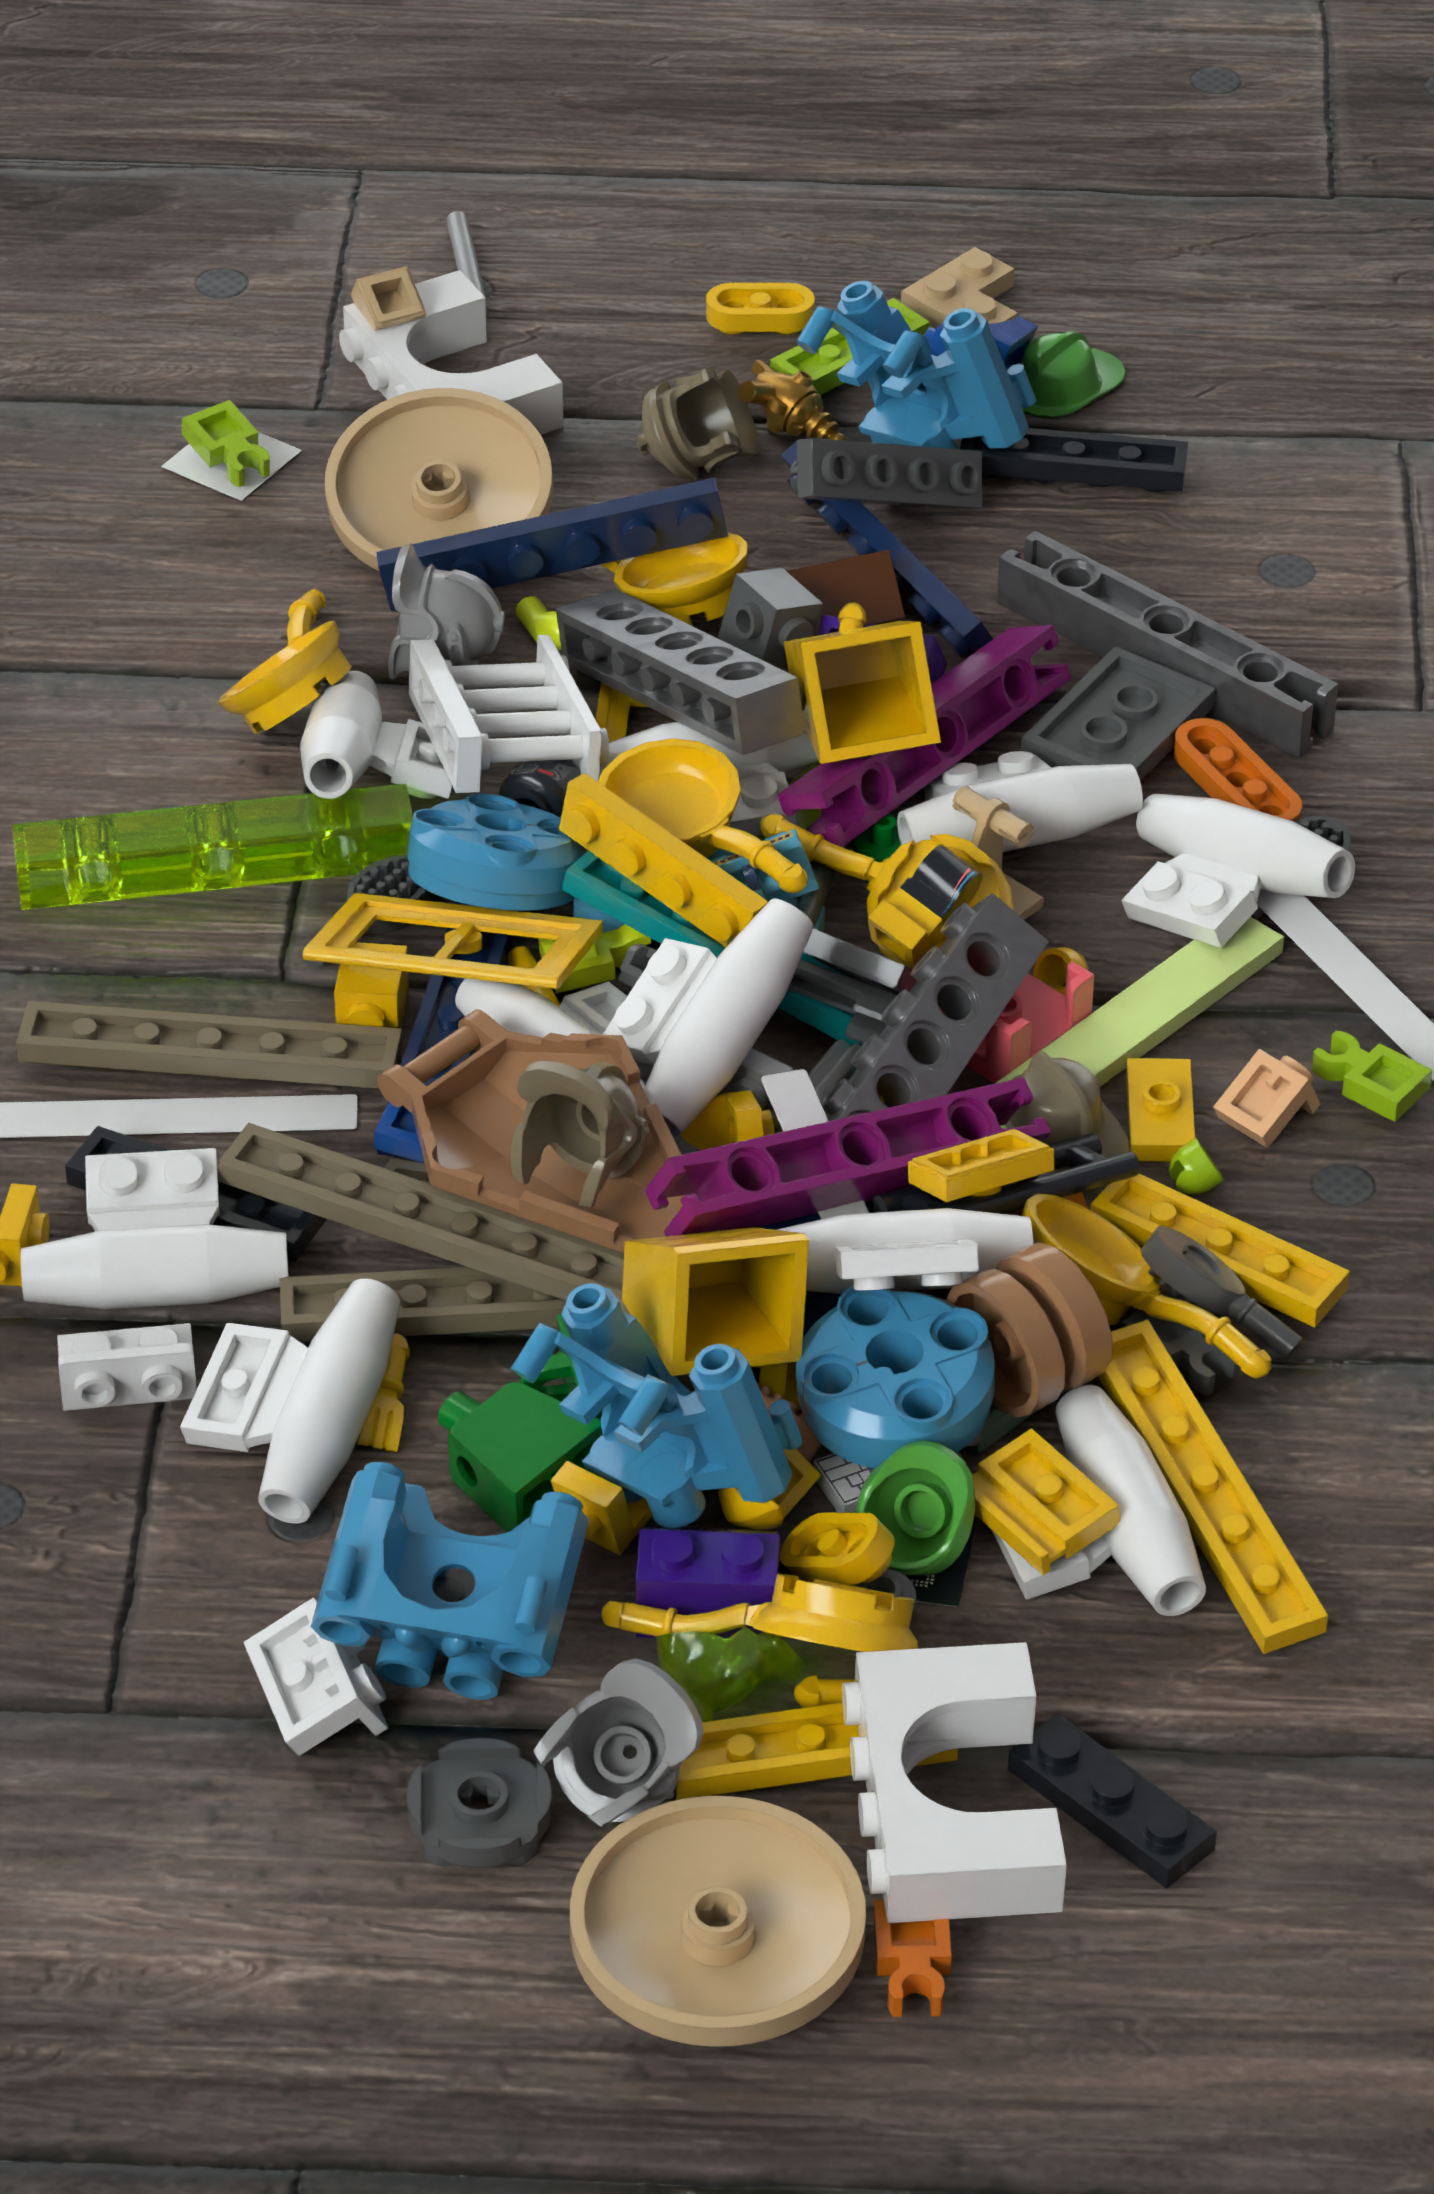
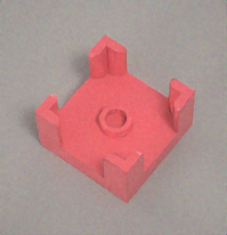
M1071 962L1067 965L1065 995L1028 973L966 1066L993 1083L998 1082L1092 1014L1094 974L1077 963Z

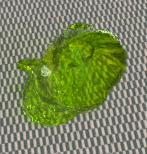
M746 1627L730 1638H722L716 1634L700 1631L669 1633L656 1637L660 1669L668 1673L693 1701L702 1722L713 1721V1713L737 1704L766 1680L772 1682L778 1680L784 1684L788 1681L799 1680V1674L806 1667L803 1659L779 1635H772L767 1632L756 1634Z

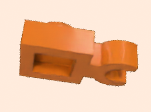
M874 1900L873 1923L877 1976H890L888 1983V2009L892 2017H902L903 1998L912 1993H919L929 1999L931 2016H941L944 2009L945 1982L942 1975H951L952 1953L949 1918L931 1921L887 1923L884 1900Z

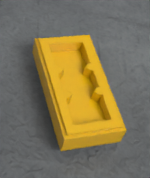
M1127 1058L1126 1086L1129 1149L1137 1156L1139 1161L1170 1162L1172 1156L1182 1146L1195 1138L1191 1060Z
M1012 1129L912 1158L911 1161H908V1181L910 1184L945 1202L970 1195L990 1196L999 1193L1004 1185L1054 1171V1149L1037 1139Z

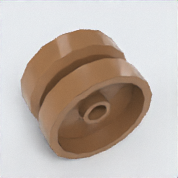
M1038 1242L1020 1249L1000 1260L996 1269L991 1268L978 1272L964 1280L962 1284H956L952 1287L946 1298V1301L960 1308L975 1311L985 1319L995 1361V1392L992 1404L1000 1411L1016 1418L1030 1415L1058 1399L1062 1390L1067 1391L1079 1388L1102 1375L1112 1360V1335L1108 1319L1093 1286L1072 1260L1059 1249Z

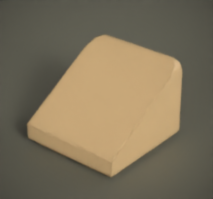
M408 266L356 279L351 293L352 299L374 331L426 317V311Z

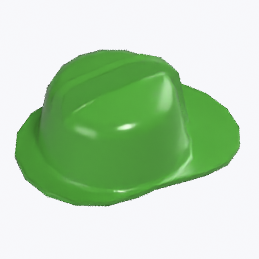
M1077 331L1042 335L1033 340L1023 352L1021 365H1023L1036 397V403L1030 407L1021 408L1023 413L1035 417L1056 418L1070 415L1082 409L1091 401L1118 387L1124 380L1126 370L1122 362L1112 354L1090 348L1087 338Z

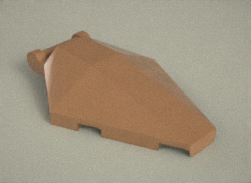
M476 1009L459 1020V1029L405 1066L402 1067L395 1064L378 1076V1087L384 1098L395 1107L400 1108L404 1106L413 1115L430 1185L622 1253H624L625 1241L666 1237L664 1230L683 1206L680 1199L685 1195L667 1197L669 1205L666 1208L654 1210L644 1191L668 1158L682 1154L657 1104H650L640 1084V1070L622 1035L571 1033L566 1036L549 1033L545 1037H537L507 1031L488 1014ZM473 1049L477 1051L430 1085H424L426 1081ZM553 1061L572 1066L576 1069L590 1068L592 1064L597 1062H607L620 1067L625 1074L627 1086L631 1089L636 1099L639 1116L648 1121L649 1133L645 1149L640 1158L622 1176L607 1179L603 1189L597 1196L595 1205L591 1208L578 1206L588 1174L569 1165L556 1153L550 1144L544 1148L541 1162L534 1169L529 1183L523 1184L513 1177L510 1160L511 1144L515 1128L523 1122L527 1101L520 1097L517 1086L519 1076L530 1063Z

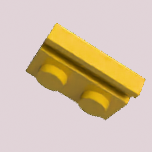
M1032 1428L978 1463L979 1471L972 1475L975 1491L974 1514L1042 1576L1051 1571L1050 1564L1063 1555L1066 1559H1069L1115 1528L1121 1520L1119 1505Z

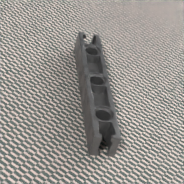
M1037 531L1032 532L1025 538L1024 561L1020 559V553L1013 549H1009L999 557L997 603L1041 626L1054 625L1058 635L1103 658L1116 646L1215 687V706L1209 711L1210 713L1297 758H1300L1312 747L1311 727L1316 729V734L1323 738L1334 730L1338 683Z

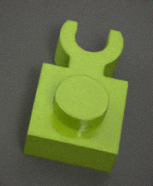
M231 400L182 418V436L210 468L225 463L227 465V478L236 487L245 485L246 467L258 470L264 478L270 476V456L266 449L258 445L259 432Z
M1336 1030L1332 1034L1330 1053L1320 1048L1313 1051L1312 1071L1315 1075L1328 1081H1343V1096L1394 1122L1416 1103L1431 1086L1432 1069L1380 1043L1370 1052H1367L1360 1048V1044L1355 1037L1343 1031Z

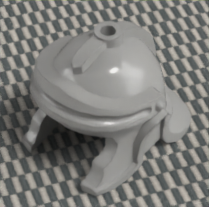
M412 543L401 547L394 569L392 601L396 611L401 614L397 636L394 637L390 645L388 659L389 678L395 679L400 672L410 670L411 640L433 639L444 660H450L452 666L479 665V657L483 654H491L495 650L500 634L503 632L505 611H501L497 596L491 587L477 576L456 569L452 571L439 570L433 564L426 568L419 559Z
M636 1658L622 1661L607 1672L601 1683L600 1690L589 1694L575 1708L569 1709L545 1733L533 1752L542 1767L553 1759L555 1775L564 1794L580 1811L589 1815L588 1818L600 1827H603L610 1822L626 1821L636 1814L658 1806L666 1798L672 1799L674 1797L673 1790L677 1787L676 1783L679 1777L680 1766L685 1759L689 1758L700 1747L704 1731L701 1717L693 1701L683 1688L668 1673L654 1664ZM632 1747L636 1748V1756L632 1759H627L626 1751Z

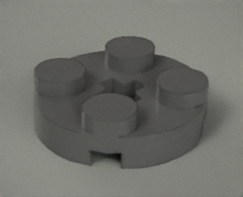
M491 1738L460 1740L439 1749V1759L429 1764L423 1772L422 1763L413 1772L407 1789L408 1821L413 1835L422 1844L423 1854L429 1862L443 1867L458 1865L484 1868L506 1863L511 1865L524 1864L532 1860L537 1854L538 1842L547 1832L552 1818L551 1783L546 1770L538 1761L536 1769L531 1762L520 1757L519 1747L507 1741ZM478 1795L487 1796L489 1805H493L481 1810L466 1807L472 1804L473 1796Z

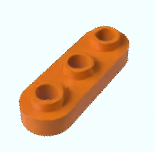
M1198 718L1189 720L1178 727L1175 734L1174 758L1211 798L1227 801L1294 822L1301 819L1302 801L1299 795L1228 725L1215 719Z

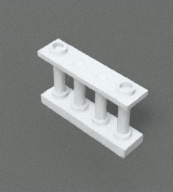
M538 635L537 659L534 663L452 666L450 660H444L433 639L411 640L409 697L456 793L480 792L481 770L489 769L490 763L572 759L579 767L581 774L586 773L598 782L600 764H607L609 759L608 733L606 728H600L569 672L567 657L559 654L550 635ZM516 711H536V712H516ZM492 712H513V713H492ZM559 735V736H542V737H520V738H497V739H489V738H493V737Z

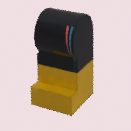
M943 844L938 845L923 859L913 876L906 879L888 902L883 899L868 916L871 940L913 970L920 959L942 939L944 934L941 932V928L953 912L963 903L969 905L981 885L982 873Z

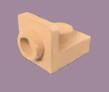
M1258 1049L1213 1108L1219 1119L1264 1147L1269 1148L1299 1108L1313 1115L1321 1104L1311 1084L1314 1078L1303 1065L1288 1056H1283L1279 1061L1263 1050Z

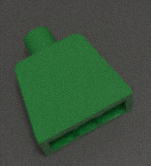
M520 1382L506 1384L482 1404L464 1392L457 1391L445 1400L438 1414L439 1425L449 1431V1473L452 1480L506 1532H510L531 1516L534 1503L537 1500H541L545 1493L554 1492L551 1479L566 1461L597 1475L586 1469L582 1460L590 1453L594 1442L603 1435L601 1420L597 1417L588 1425L562 1413L559 1406L562 1401Z

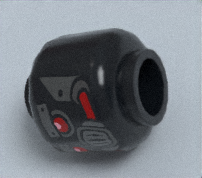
M572 760L517 762L502 781L498 795L509 797L519 804L538 808L561 818L568 782L581 775V771Z

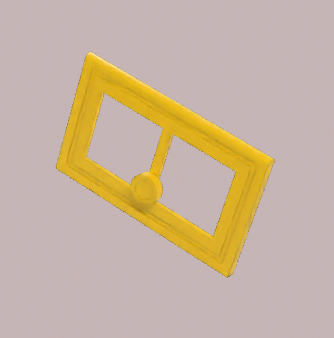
M354 893L303 950V960L559 989L603 933V921ZM376 920L455 929L445 934V944L434 957L352 948ZM480 932L556 940L533 969L451 959L454 954H472L482 949V934Z

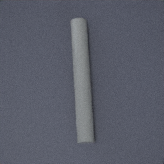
M454 211L448 215L446 222L457 270H461L484 295L487 316L489 309L468 218L465 213Z

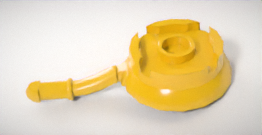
M728 533V537L600 565L615 573L614 583L619 591L692 626L690 615L705 612L708 622L725 614L735 575L743 573L747 568L749 546L739 535Z
M315 588L290 605L288 610L290 619L287 626L288 645L249 672L224 693L218 701V704L227 712L241 715L254 734H258L262 729L266 731L308 705L320 696L318 691L323 687L321 682L327 680L332 687L351 669V664L338 647L340 633L334 620L326 622L310 631V627L315 622L317 614L326 606L324 594Z
M676 738L645 742L619 754L602 771L598 780L601 785L707 858L713 855L718 849L732 852L747 859L753 868L761 869L778 882L782 890L788 893H799L807 886L808 878L806 871L798 863L794 864L779 853L773 843L762 841L746 831L730 827V820L739 801L741 788L738 771L723 752L699 741Z
M769 814L765 815L760 821V830L765 839L781 832L796 829L810 863L815 861L845 875L865 881L867 879L869 881L867 890L870 891L867 898L868 916L883 899L888 902L906 879L913 876L923 859L935 847L942 844L983 875L981 885L969 903L971 908L993 893L1014 911L1012 888L1001 867L969 840L949 834L930 835L931 840H921L915 843L914 839L900 846L890 858H886L882 862H876L871 857L824 840L823 835H815L786 820V816ZM945 935L936 945L939 949L947 938ZM878 945L881 953H883L886 957H888L890 960H893L897 963L904 965L902 962H900L898 959H896L894 956H892L890 953H888L886 950H884L882 947Z
M1037 1193L1026 1201L1022 1215L1030 1217L1034 1244L1041 1242L1055 1247L1078 1266L1093 1286L1106 1312L1109 1325L1119 1323L1123 1320L1129 1309L1134 1307L1145 1311L1148 1316L1176 1322L1201 1332L1205 1335V1342L1207 1344L1215 1345L1241 1368V1371L1252 1378L1259 1379L1269 1373L1271 1370V1357L1265 1350L1258 1348L1231 1325V1320L1228 1317L1224 1316L1219 1319L1207 1310L1191 1303L1160 1295L1159 1289L1162 1285L1159 1283V1280L1161 1278L1158 1275L1153 1277L1148 1273L1151 1267L1142 1257L1141 1248L1127 1234L1108 1220L1078 1203L1056 1195Z
M787 1574L776 1575L772 1602H765L760 1605L750 1606V1603H740L713 1612L681 1615L673 1607L665 1610L629 1602L608 1601L601 1612L604 1624L607 1626L661 1637L664 1642H671L674 1636L694 1637L720 1634L741 1627L746 1628L749 1625L753 1626L754 1629L767 1633L861 1652L918 1649L917 1640L909 1629L914 1599L900 1596L894 1597L895 1594L819 1579H813V1583L798 1580L799 1576Z

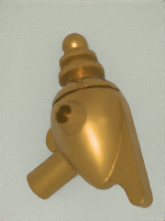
M756 360L751 371L757 377L755 381H744L741 384L739 397L744 403L761 405L767 416L766 427L771 432L780 433L783 431L791 435H801L807 432V439L819 438L848 441L844 434L838 432L839 424L835 421L831 422L832 415L828 412L822 413V398L812 385V377L808 373L801 370L794 375L775 372L761 360Z

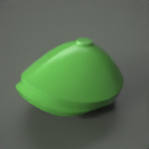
M925 1440L905 1444L871 1472L858 1496L856 1513H871L875 1515L894 1535L895 1544L892 1551V1560L887 1569L895 1570L905 1575L931 1576L942 1572L954 1563L967 1543L973 1524L975 1491L972 1473L965 1461L953 1450L939 1443Z

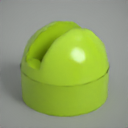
M1197 1138L1182 1146L1171 1158L1169 1165L1170 1178L1176 1181L1177 1189L1186 1194L1200 1195L1225 1181Z

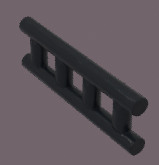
M1089 1133L1049 1145V1147L1054 1149V1170L1069 1167V1169L1056 1173L1047 1172L1015 1182L1017 1184L1004 1187L999 1193L994 1195H970L963 1197L962 1200L943 1204L945 1201L911 1184L876 1194L873 1197L872 1205L874 1213L951 1208L1009 1214L1024 1209L1026 1201L1037 1193L1056 1195L1063 1198L1135 1177L1140 1172V1163L1137 1156L1131 1151L1111 1157L1101 1155L1102 1145L1100 1139L1095 1133Z

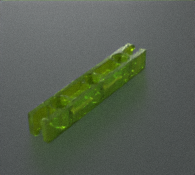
M407 784L349 789L343 795L332 799L322 798L314 793L12 824L21 910L357 875L366 866L378 860L394 855L407 856L410 826L413 818Z

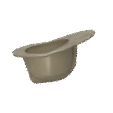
M1041 1051L1032 1057L1028 1068L1021 1075L1011 1079L1024 1077L1032 1092L1033 1100L1029 1105L1021 1106L1006 1123L1005 1126L1007 1128L1028 1126L1035 1118L1044 1117L1051 1130V1133L1043 1142L1047 1145L1095 1133L1102 1145L1101 1155L1111 1157L1130 1151L1128 1137L1119 1121L1101 1101L1097 1079L1088 1068L1079 1062L1066 1058H1050L1045 1052ZM1064 1167L1050 1172L1056 1173L1059 1171L1069 1169V1167Z

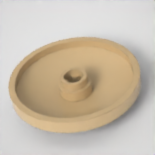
M456 388L422 389L398 395L379 403L358 417L344 431L335 444L325 471V495L330 521L336 534L348 550L359 560L379 571L376 552L549 514L553 499V476L549 452L536 427L518 410L495 397Z
M734 1796L691 1797L667 1802L636 1814L619 1824L592 1849L584 1860L572 1888L570 1899V1940L577 1967L586 1984L607 2008L623 2020L652 2035L675 2042L709 2047L738 2046L757 2043L787 2034L819 2016L838 1999L853 1979L864 1950L866 1901L858 1873L847 1854L837 1842L811 1821L783 1807L760 1800Z

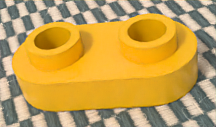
M724 283L713 287L706 295V319L708 323L721 332L731 335L743 332L795 334L805 328L815 311V296L809 288L797 283Z
M817 1513L802 1521L788 1535L780 1551V1561L794 1576H799L798 1580L813 1583V1579H819L846 1585H855L861 1582L868 1583L880 1577L889 1567L892 1560L895 1538L880 1520L871 1513Z

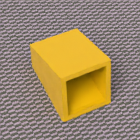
M897 621L784 641L788 671L790 674L798 677V682L804 691L806 700L805 709L802 711L804 727L820 764L941 742L921 622Z
M750 1227L625 1241L622 1302L630 1314L637 1318L651 1338L658 1351V1357L671 1376L690 1374L695 1366L696 1356L704 1348L714 1344H725L731 1348L739 1349L749 1362L750 1367L798 1362L802 1356L809 1239L805 1233Z

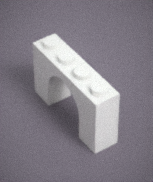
M461 270L415 284L426 311V317L374 331L354 303L343 306L344 330H341L339 333L342 352L349 362L354 361L363 371L371 388L379 390L387 400L422 389H466L495 397L512 406L536 427L540 435L563 428V382L537 354L473 373H447L424 366L425 363L487 343L485 297Z
M1027 1642L856 1652L855 1682H845L842 1685L843 1715L846 1726H858L859 1737H851L850 1758L853 1780H866L867 1792L859 1793L858 1797L860 1831L862 1837L874 1836L876 1849L867 1850L868 1886L870 1894H883L887 1923L1063 1911L1067 1863L1057 1808L996 1812H964L954 1810L924 1796L907 1777V1774L919 1762L942 1751L958 1748L1033 1744L1037 1696Z

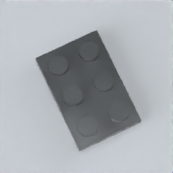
M1115 646L1022 737L1021 751L1035 754L1051 768L1075 765L1132 764L1141 781L1175 747V734L1178 727L1189 720L1204 718L1215 706L1216 688Z

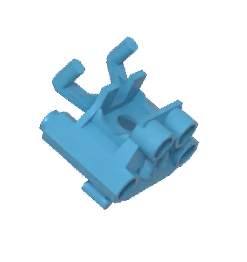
M857 281L842 290L841 300L837 306L838 312L818 306L796 341L803 350L815 354L831 327L846 337L853 358L837 372V375L841 382L858 387L866 380L868 381L873 393L872 397L875 407L867 413L864 421L858 427L861 433L870 436L872 443L958 449L954 439L980 436L990 449L1007 448L1023 439L1029 427L1021 407L1027 408L1034 405L1036 397L1023 365L1015 364L1008 371L1006 370L987 320L973 309H958L945 318L943 323L945 328L942 330L940 337L946 351L939 356H934L931 354L928 338L922 334L912 332L900 311L888 306L883 292L876 285H872L868 281Z
M588 1283L571 1291L561 1313L571 1338L549 1325L539 1323L511 1367V1370L517 1375L534 1383L555 1348H558L570 1357L579 1385L559 1404L562 1413L588 1425L602 1411L600 1422L603 1435L594 1442L590 1453L582 1460L584 1467L596 1473L597 1476L621 1487L626 1503H632L645 1498L654 1520L663 1527L679 1528L694 1522L705 1508L706 1500L702 1490L735 1488L744 1501L765 1503L785 1492L792 1477V1471L783 1450L798 1448L802 1444L803 1439L790 1405L786 1400L774 1401L769 1407L772 1419L770 1418L749 1362L741 1351L725 1344H714L704 1348L696 1356L695 1366L689 1375L695 1389L691 1393L675 1376L670 1375L658 1357V1351L649 1335L636 1317L623 1312L619 1300L610 1288H603L599 1284Z
M371 1462L365 1466L364 1470L358 1471L351 1481L310 1627L322 1639L342 1646H364L371 1635L382 1638L375 1671L385 1681L401 1687L420 1688L426 1686L430 1681L436 1655L449 1657L443 1678L445 1686L452 1692L470 1699L487 1700L496 1697L504 1670L521 1677H544L552 1667L589 1519L582 1512L583 1504L581 1501L567 1493L548 1492L542 1496L541 1500H537L534 1503L531 1516L510 1532L491 1536H473L455 1532L438 1522L434 1518L425 1488L420 1485L405 1483V1474L398 1467L384 1462ZM452 1568L463 1569L469 1572L475 1580L473 1592L466 1599L459 1602L443 1601L433 1591V1583L436 1577L448 1576L449 1569Z

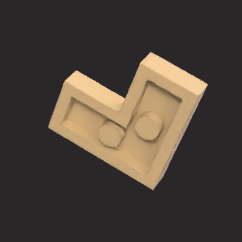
M974 247L901 291V303L928 320L930 325L935 328L942 324L950 313L962 308H970L976 313H980L987 320L988 324L1007 322L1017 318L1018 313L994 300V298L1014 287L1015 269L987 252Z

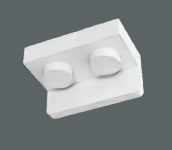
M190 1323L57 1335L58 1367L63 1411L193 1399L197 1390Z
M314 1597L243 1642L284 1740L298 1756L358 1718L375 1736L388 1729V1725L378 1705L386 1700V1694L372 1670L365 1663L360 1664L356 1655L364 1650V1646H342L322 1639L310 1627L317 1605V1600Z

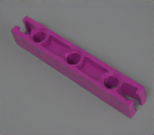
M1054 625L1008 628L931 684L940 743L819 764L777 794L784 814L792 816L801 809H821V816L805 830L815 835L821 834L824 836V840L840 847L849 843L1071 679L1067 663L1031 664L1032 655L1042 646L1045 647V650H1051L1059 644Z
M1022 1077L670 1157L644 1191L654 1210L666 1208L669 1205L667 1197L685 1195L680 1199L683 1206L664 1230L665 1236L750 1227L757 1228L816 1214L819 1211L862 1200L864 1202L871 1201L876 1194L911 1185L908 1181V1161H911L912 1158L1012 1129H1016L1044 1142L1051 1133V1130L1044 1117L1035 1118L1028 1126L1007 1129L1000 1127L1006 1125L1021 1106L1029 1105L1033 1100L1032 1092L1025 1078Z

